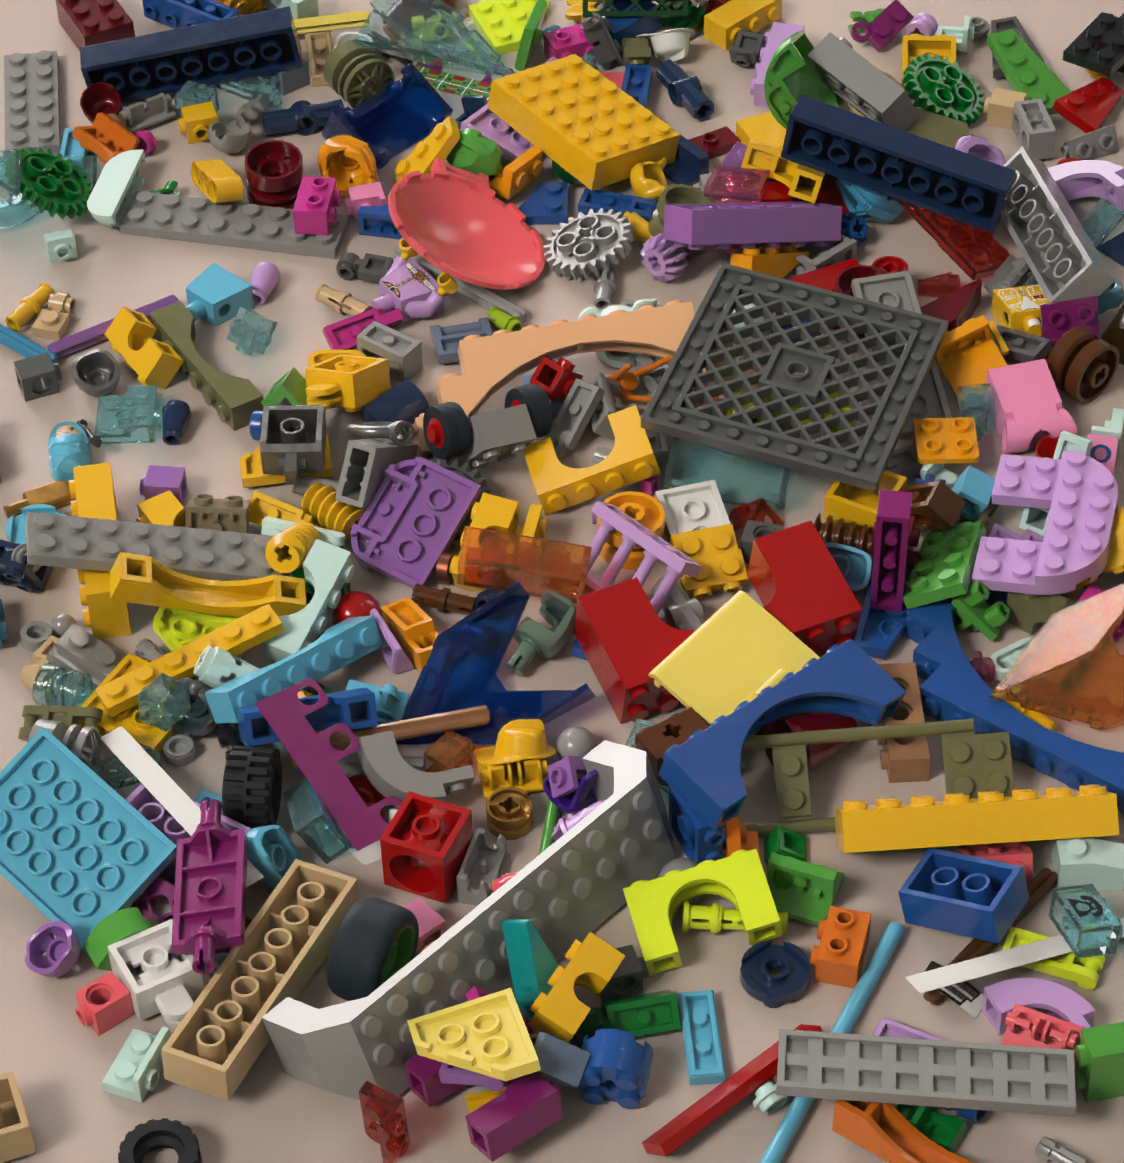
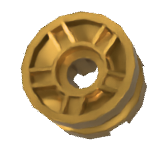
M506 787L494 791L486 801L487 828L491 834L497 838L501 834L506 840H515L524 837L531 831L533 826L532 799L528 798L527 792L519 788Z

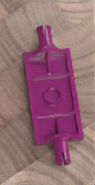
M207 799L201 802L200 823L193 835L189 838L177 839L171 947L175 955L194 953L192 969L199 974H205V963H208V974L215 970V949L244 945L248 837L245 829L230 831L222 826V804L216 799H210V810H207Z

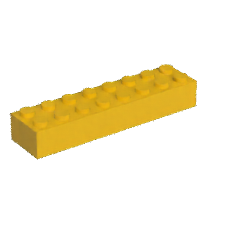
M1090 784L1080 785L1079 792H1072L1071 788L1047 787L1045 788L1046 794H1038V791H1032V789L1012 790V796H1004V793H998V791L978 792V798L970 799V795H964V793L944 794V800L935 801V797L930 795L910 796L909 803H901V800L896 797L877 798L876 805H867V802H863V800L842 801L843 807H834L836 847L843 853L1116 836L1119 835L1117 794L1107 791L1106 786Z

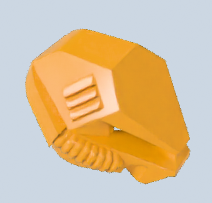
M338 135L327 139L320 147L318 153V166L321 177L336 178L337 190H341V197L345 199L348 198L347 187L378 182L376 161L368 146L369 144L349 135Z

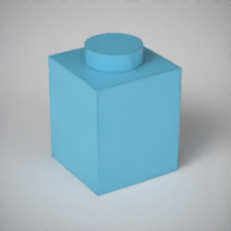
M970 465L955 481L952 491L966 502L960 515L974 522L989 504L995 478Z

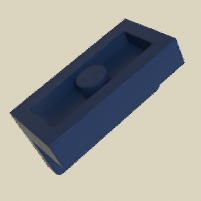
M680 134L675 162L664 167V176L675 184L692 186L699 182V175L709 174V154Z

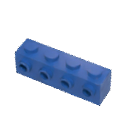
M142 0L145 17L174 29L240 16L238 9L228 7L215 0Z

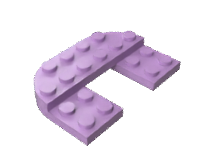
M1063 450L1061 459L1001 454L992 490V504L1050 509L1043 542L981 536L971 584L980 580L988 587V590L1034 595H1055L1076 590V584L1086 579L1092 582L1104 570L1109 558V545L1116 510L1118 509V486L1113 474L1102 463L1081 451Z

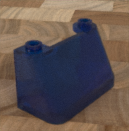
M411 63L401 70L403 77L395 82L393 80L390 81L386 89L354 109H351L349 106L345 108L343 105H340L332 110L322 136L327 140L338 135H349L368 143L375 157L376 168L379 170L386 166L391 158L429 136L437 124L442 123L448 116H451L453 109Z

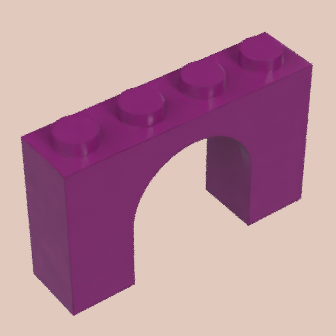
M416 1055L404 1062L410 1090L429 1107L459 1089L468 1086L441 1083L438 1072L442 1062ZM537 1072L505 1081L504 1086L507 1088L499 1096L465 1116L471 1144L493 1162L564 1118L561 1107L563 1097L555 1083L547 1082Z

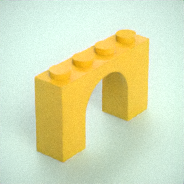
M636 405L607 415L615 436V445L611 453L603 461L591 467L576 469L563 465L559 461L550 437L527 445L528 449L523 451L537 496L541 505H543L546 516L661 473L646 431L641 428V418Z

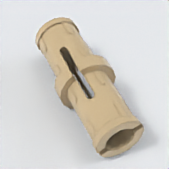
M321 284L315 293L316 301L335 308V311L342 315L346 313L350 316H355L373 309L371 305L352 298V294L345 291L341 293L325 284Z

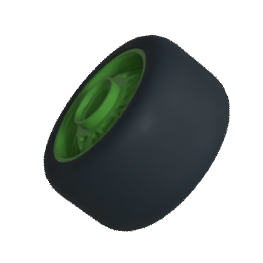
M365 897L357 901L341 922L330 950L327 964V982L330 990L336 996L347 1001L367 997L414 959L419 938V924L416 916L402 906L377 897Z

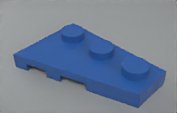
M871 579L855 643L870 657L885 659L906 632L907 615L913 608L907 609L903 601L902 612L870 609Z

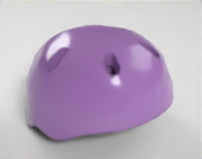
M61 921L49 922L43 925L27 943L25 963L30 970L46 977H57L66 974L75 966L80 955V942L76 932L67 923Z

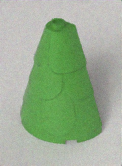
M803 30L789 36L780 45L772 57L764 80L765 98L769 110L777 122L785 129L788 126L790 113L801 95L840 108L834 92L820 81L807 56L814 49V46Z

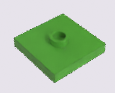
M537 0L524 27L514 66L516 70H525L535 46L540 44L543 35L541 27L548 3L546 0Z

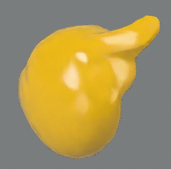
M666 157L656 163L652 161L639 162L631 168L630 183L636 196L659 200L664 188L668 187L663 173V169L667 164Z

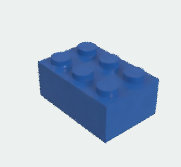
M928 848L898 891L905 923L998 944L1029 899L1022 866L936 848Z

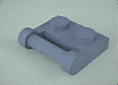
M479 318L478 322L440 327L439 325L430 326L432 343H434L439 364L460 361L458 355L459 341L465 337L475 334L481 337L492 335L488 318Z

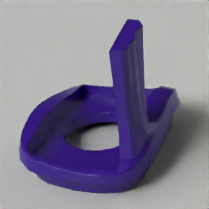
M594 769L581 778L574 798L567 795L561 798H553L548 776L543 782V789L558 809L569 814L575 813L597 801L592 785L598 771Z

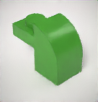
M137 907L124 908L113 912L101 920L83 946L96 969L112 971L107 946L160 923L153 919L145 920Z

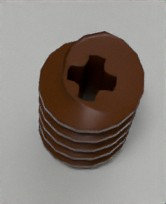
M818 514L814 526L824 543L831 542L851 546L871 555L872 535L869 534V526L867 524H864L859 532L857 531V522L855 521L847 529L845 528V519L841 518L835 526L833 525V516L829 515L823 523L821 522V514Z

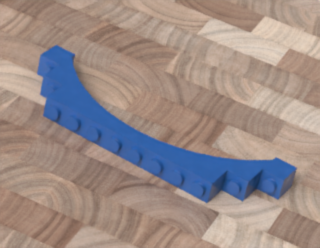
M941 600L914 607L908 613L906 637L919 644L913 650V662L916 664L917 676L926 680L919 688L923 712L926 715L934 717L939 721L973 718L975 734L1009 732L1012 759L1018 760L1079 791L1080 785L1099 784L1100 786H1106L1107 791L1117 794L1118 811L1124 814V753L1092 746L1049 730L1021 714L1001 699L975 671L962 650L954 629L955 607L951 603Z

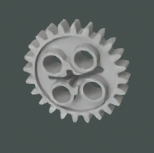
M601 208L597 213H594L593 209H590L587 215L579 212L576 219L571 216L568 217L569 223H559L561 229L552 230L553 237L546 238L548 244L543 247L545 250L544 256L550 270L555 271L557 276L563 274L564 279H567L572 275L574 280H577L580 275H584L585 279H588L590 273L594 272L596 276H599L601 269L610 271V264L619 265L618 258L627 257L625 251L631 250V243L635 241L633 237L634 231L627 216L623 217L622 212L615 214L614 209H610L605 213L604 208Z

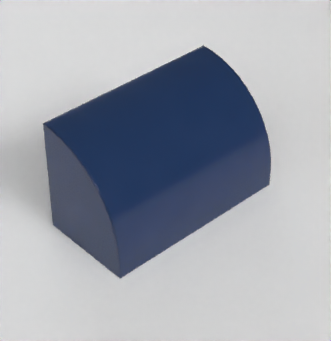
M405 379L363 406L364 421L395 422L401 420L414 424L415 418L425 413L426 409L430 406L420 389L410 380Z

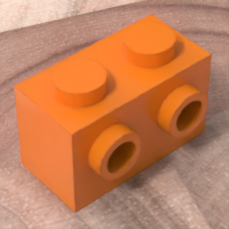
M830 906L827 919H820L817 939L821 940L820 945H813L810 966L816 967L815 981L855 988L860 977L870 938L871 913Z

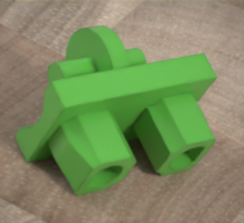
M979 580L969 585L967 594L953 598L951 604L955 607V614L958 616L955 626L960 631L967 627H970L974 632L979 630L992 641L998 637L1000 627L1008 620L1010 608L1002 601H998L992 606L985 602L990 592L988 587Z

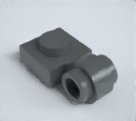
M348 252L340 257L336 265L337 274L344 280H350L358 274V280L379 284L380 279L386 275L392 266L393 258L366 253L364 259H360L357 254Z

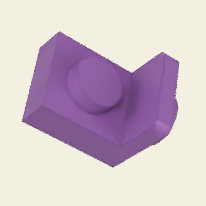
M567 756L547 766L553 798H561L579 788L581 778L587 774L582 760L583 757Z

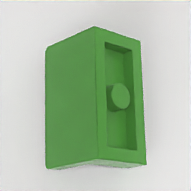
M293 367L272 385L261 401V404L263 406H276L286 397L293 406L307 405L308 397L306 394L305 378Z

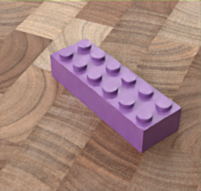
M808 201L664 205L663 239L674 241V246L688 247L690 250H705L706 246H713L714 249H731V245H738L739 248H756V245L778 248L781 247V244H788V246L804 247L805 243H812L814 246H829L830 241H841L842 206L815 202L814 204Z

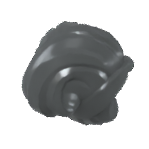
M180 678L173 686L172 691H169L166 706L169 708L173 722L184 725V735L188 737L208 735L218 725L214 721L205 696V692L213 688L200 682L198 679ZM190 697H194L195 701L190 700Z

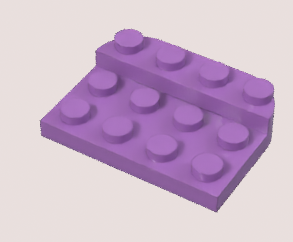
M415 456V459L389 465L385 470V479L358 524H353L350 533L354 557L364 569L369 571L371 568L412 589L416 583L423 586L427 585L436 569L439 556L447 551L482 491L481 485L425 458Z

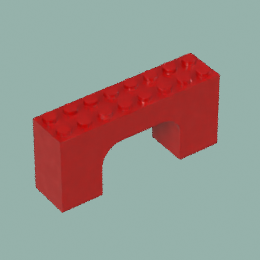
M810 520L755 538L753 540L747 576L763 603V608L820 658L835 644L840 646L850 639L855 641L862 608L813 522ZM638 578L579 596L577 599L574 635L620 724L629 721L638 722L647 715L659 711L667 712L682 704L663 686L657 688L654 685L655 679L650 678L648 674L697 629L681 630L664 623L656 614Z

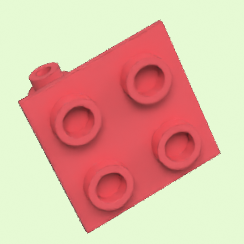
M1015 1004L1013 1011H1009L1006 1016L1005 1025L1007 1028L1001 1045L1074 1050L1075 1055V1046L1079 1044L1081 1029H1084V1027Z

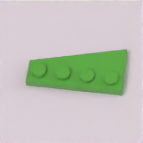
M1013 29L988 34L986 42L1011 89L1027 93L1026 100L1041 98L1048 114H1057L1052 109L1055 100L1071 93V91Z

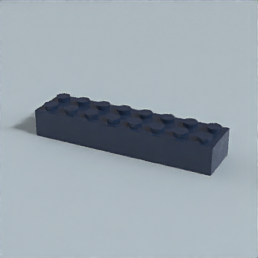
M290 6L80 47L81 71L87 87L98 82L111 84L120 94L122 103L150 98L159 93L170 94L303 68L301 44Z
M804 95L800 96L790 113L781 152V158L993 234L1004 213L1016 172L1007 167Z

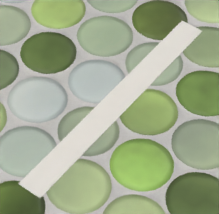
M122 726L102 736L100 739L188 834L192 836L200 823V808ZM248 859L246 887L264 877Z
M1124 917L905 978L921 994L1124 938Z

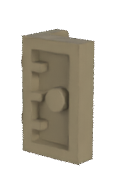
M209 494L195 495L185 506V527L249 533L251 500H243L241 496L213 499V496Z

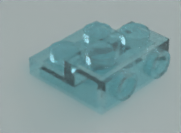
M157 385L127 386L126 395L99 396L94 436L101 440L102 444L155 443L156 430H161V413H158V411H162L164 407L163 393L157 392Z

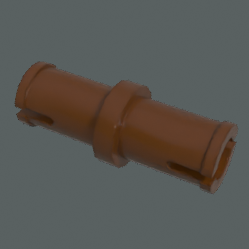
M418 583L413 588L411 600L417 604L438 608V612L442 613L451 611L468 615L469 617H473L475 614V601L477 597L452 593L451 589L445 587L440 590Z

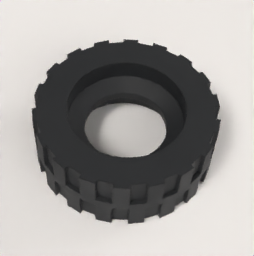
M161 1118V1120L152 1119L148 1120L147 1123H140L135 1126L134 1130L129 1131L125 1135V1140L121 1141L119 1146V1163H142L144 1155L157 1148L174 1149L179 1157L178 1163L202 1162L196 1134H193L191 1128L187 1125L184 1126L180 1121H171L168 1118Z

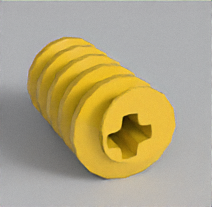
M316 482L305 492L301 502V509L314 517L313 521L319 523L321 527L342 532L345 534V541H350L353 524H358L366 510L336 501L337 491L333 486H324L322 483Z
M305 523L295 524L273 536L268 541L265 549V558L274 571L290 573L303 565L316 539L321 540V536L311 525Z

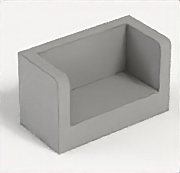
M376 321L372 322L356 336L357 349L363 352L366 357H373L377 354L399 365L401 382L405 379L411 380L423 369L421 342Z

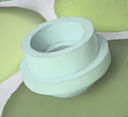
M773 1082L764 1084L755 1092L756 1099L753 1101V1106L756 1110L761 1109L764 1115L776 1111L788 1100L787 1096L776 1095L777 1084L774 1085Z

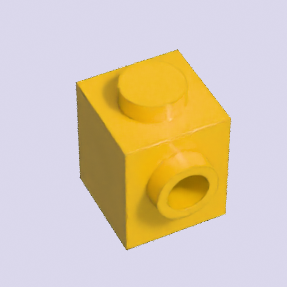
M213 102L180 107L182 118L177 119L179 132L181 135L185 134L188 144L209 141L208 129L212 123L218 122Z

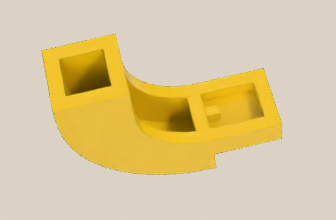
M750 139L741 168L778 180L790 188L788 195L815 204L825 173L781 158L783 148L781 146L776 148Z

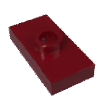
M727 126L689 139L690 142L709 154V159L728 153L737 140L741 142Z

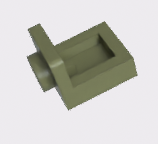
M623 38L621 40V49L623 51L622 65H649L651 46H648L647 38Z

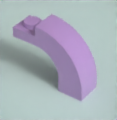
M1082 160L1048 168L1067 202L1082 197H1100L1109 201L1120 211H1124L1123 167L1106 161Z
M1013 978L984 987L982 1011L998 1035L1005 1034L1007 1028L1005 1019L1008 1012L1013 1011L1015 1004L1083 1026L1084 1029L1093 1027L1095 1009L1077 992L1059 983L1039 978Z

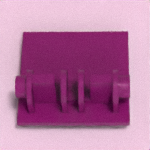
M1097 296L1040 305L1041 337L1051 339L1052 347H1054L1064 333L1078 326L1097 335L1099 339ZM1050 352L1044 357L1046 361L1048 359Z

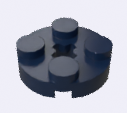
M772 940L759 942L750 947L743 955L740 968V982L744 990L751 997L762 1001L769 1008H779L783 1003L799 998L809 987V959L803 950L792 943L783 941L782 946L778 944L772 945ZM781 969L782 972L781 975L773 976L769 974L768 970L778 971Z

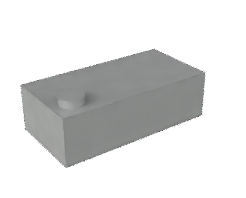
M830 32L807 55L820 81L866 118L906 131L918 118L906 90L852 49L853 46L843 36L838 38Z

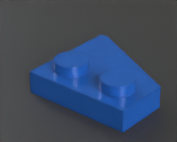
M550 181L540 182L518 208L526 215L525 222L527 225H559V223H568V182Z

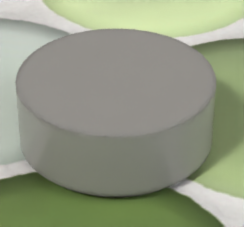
M174 735L168 738L163 744L165 761L176 767L186 766L193 762L197 755L194 740L186 735Z

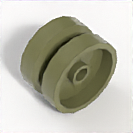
M684 184L670 185L664 188L661 193L657 207L648 224L649 232L652 237L664 233V205L716 204V202L704 191L693 186ZM682 247L683 251L688 253L687 255L697 254L703 251L690 250L688 249V247Z

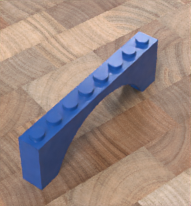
M852 639L840 646L835 644L818 660L816 658L809 660L802 670L795 674L793 672L788 673L778 685L773 688L767 686L758 694L757 698L750 702L745 700L740 703L733 713L728 716H719L709 728L704 731L701 729L695 731L685 743L680 746L677 744L671 746L662 757L664 762L658 774L713 830H716L736 817L745 801L747 793L741 776V750L745 742L756 731L777 719L809 712L844 715L876 726L897 712L906 691Z

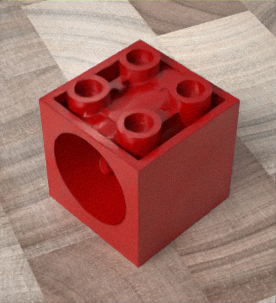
M409 791L380 838L384 884L447 904L457 886V875L473 837L472 810Z

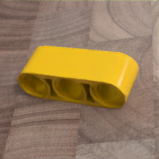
M221 159L192 162L191 177L193 184L213 203L243 200L244 187L242 179Z

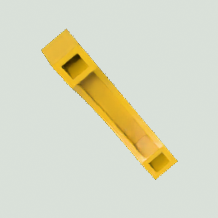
M125 552L119 553L109 573L110 600L237 618L245 616L267 604L270 605L277 616L291 615L306 607L305 579L274 574L248 580H208L174 571L159 563L152 556Z

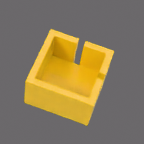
M885 470L879 483L878 495L875 494V491L835 481L824 498V522L831 515L833 516V525L836 526L839 520L843 518L845 519V528L848 529L851 523L855 521L857 522V531L859 532L864 524H867L869 526V534L872 535L874 522H876L880 489L899 491L901 487L907 486V477Z

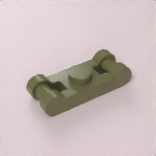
M24 705L22 717L25 718L24 726L20 727L18 738L28 741L32 727L41 718L61 721L66 725L67 730L70 725L77 724L78 720H85L84 727L95 726L97 728L98 722L102 721L103 710L95 707Z

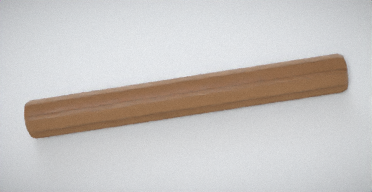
M483 705L378 724V726L351 731L358 741L363 736L393 731L395 741L486 725L490 722V713L488 707ZM344 732L332 733L329 738L331 746L336 750H346L351 743L349 736Z

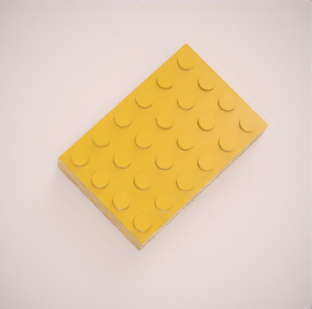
M576 54L492 80L488 109L533 145L542 149L543 153L591 191L630 178L631 168L639 162L652 161L656 163L664 157L667 159V164L675 162L680 134Z

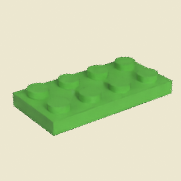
M982 520L974 523L969 521L963 522L955 528L945 531L935 530L924 536L903 596L907 609L967 594L981 536H985L987 531Z

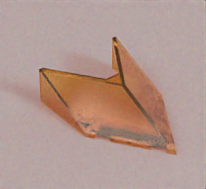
M1124 583L1052 614L989 698L1002 701V699L1020 703L1022 708L1069 722L1074 719L1090 724V728L1099 731L1123 726L1124 655L1119 654L1111 634L1124 618Z

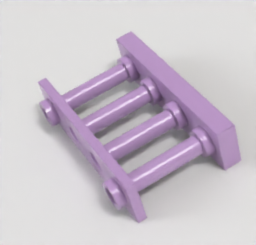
M596 501L591 510L592 513L601 518L599 521L601 525L579 564L563 560L561 564L563 568L570 572V579L584 586L587 584L597 591L613 585L633 547L640 545L645 549L643 552L645 557L632 579L638 578L641 586L644 585L656 562L663 561L667 564L665 568L667 573L650 602L657 615L678 578H682L684 575L697 578L702 569L700 564L619 508L601 501ZM617 529L623 533L621 536L623 541L603 577L599 578L590 569L610 533Z

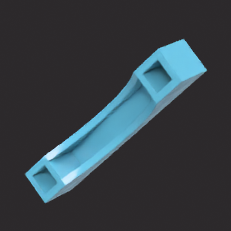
M374 616L349 617L326 629L324 634L316 641L300 651L269 666L228 680L205 692L215 723H238L236 708L253 706L255 703L307 678L318 681L384 646Z

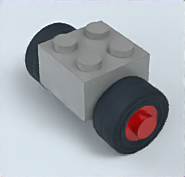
M537 384L524 385L509 390L505 398L504 409L472 415L468 419L462 407L456 402L436 404L428 407L424 413V436L431 453L436 458L448 459L456 457L460 467L468 462L472 469L481 468L488 465L490 460L497 459L498 463L510 461L515 458V454L527 450V445L533 440L546 436L552 427V408L547 394Z

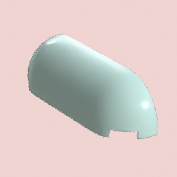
M144 150L122 152L112 157L104 166L87 201L90 214L99 223L108 227H119V223L135 191H141L145 178L140 177L141 162H146Z

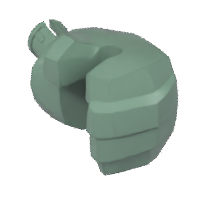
M546 590L543 593L539 613L553 628L548 629L527 616L511 631L512 637L519 643V646L505 664L511 672L517 669L515 674L523 676L524 671L535 655L548 659L556 655L568 644L574 634L576 606L572 600L552 590Z

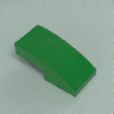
M893 1104L916 1129L952 1153L955 1152L968 1130L965 1120L934 1112L931 1106Z

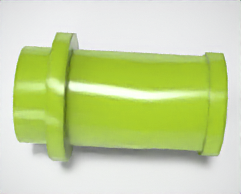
M495 306L487 312V315L493 318L487 317L489 324L500 330L506 329L513 332L523 328L520 318L516 315L511 316Z

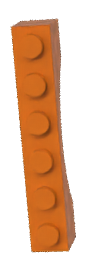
M836 1100L832 1131L889 1163H977L956 1155L930 1140L916 1129L893 1104Z

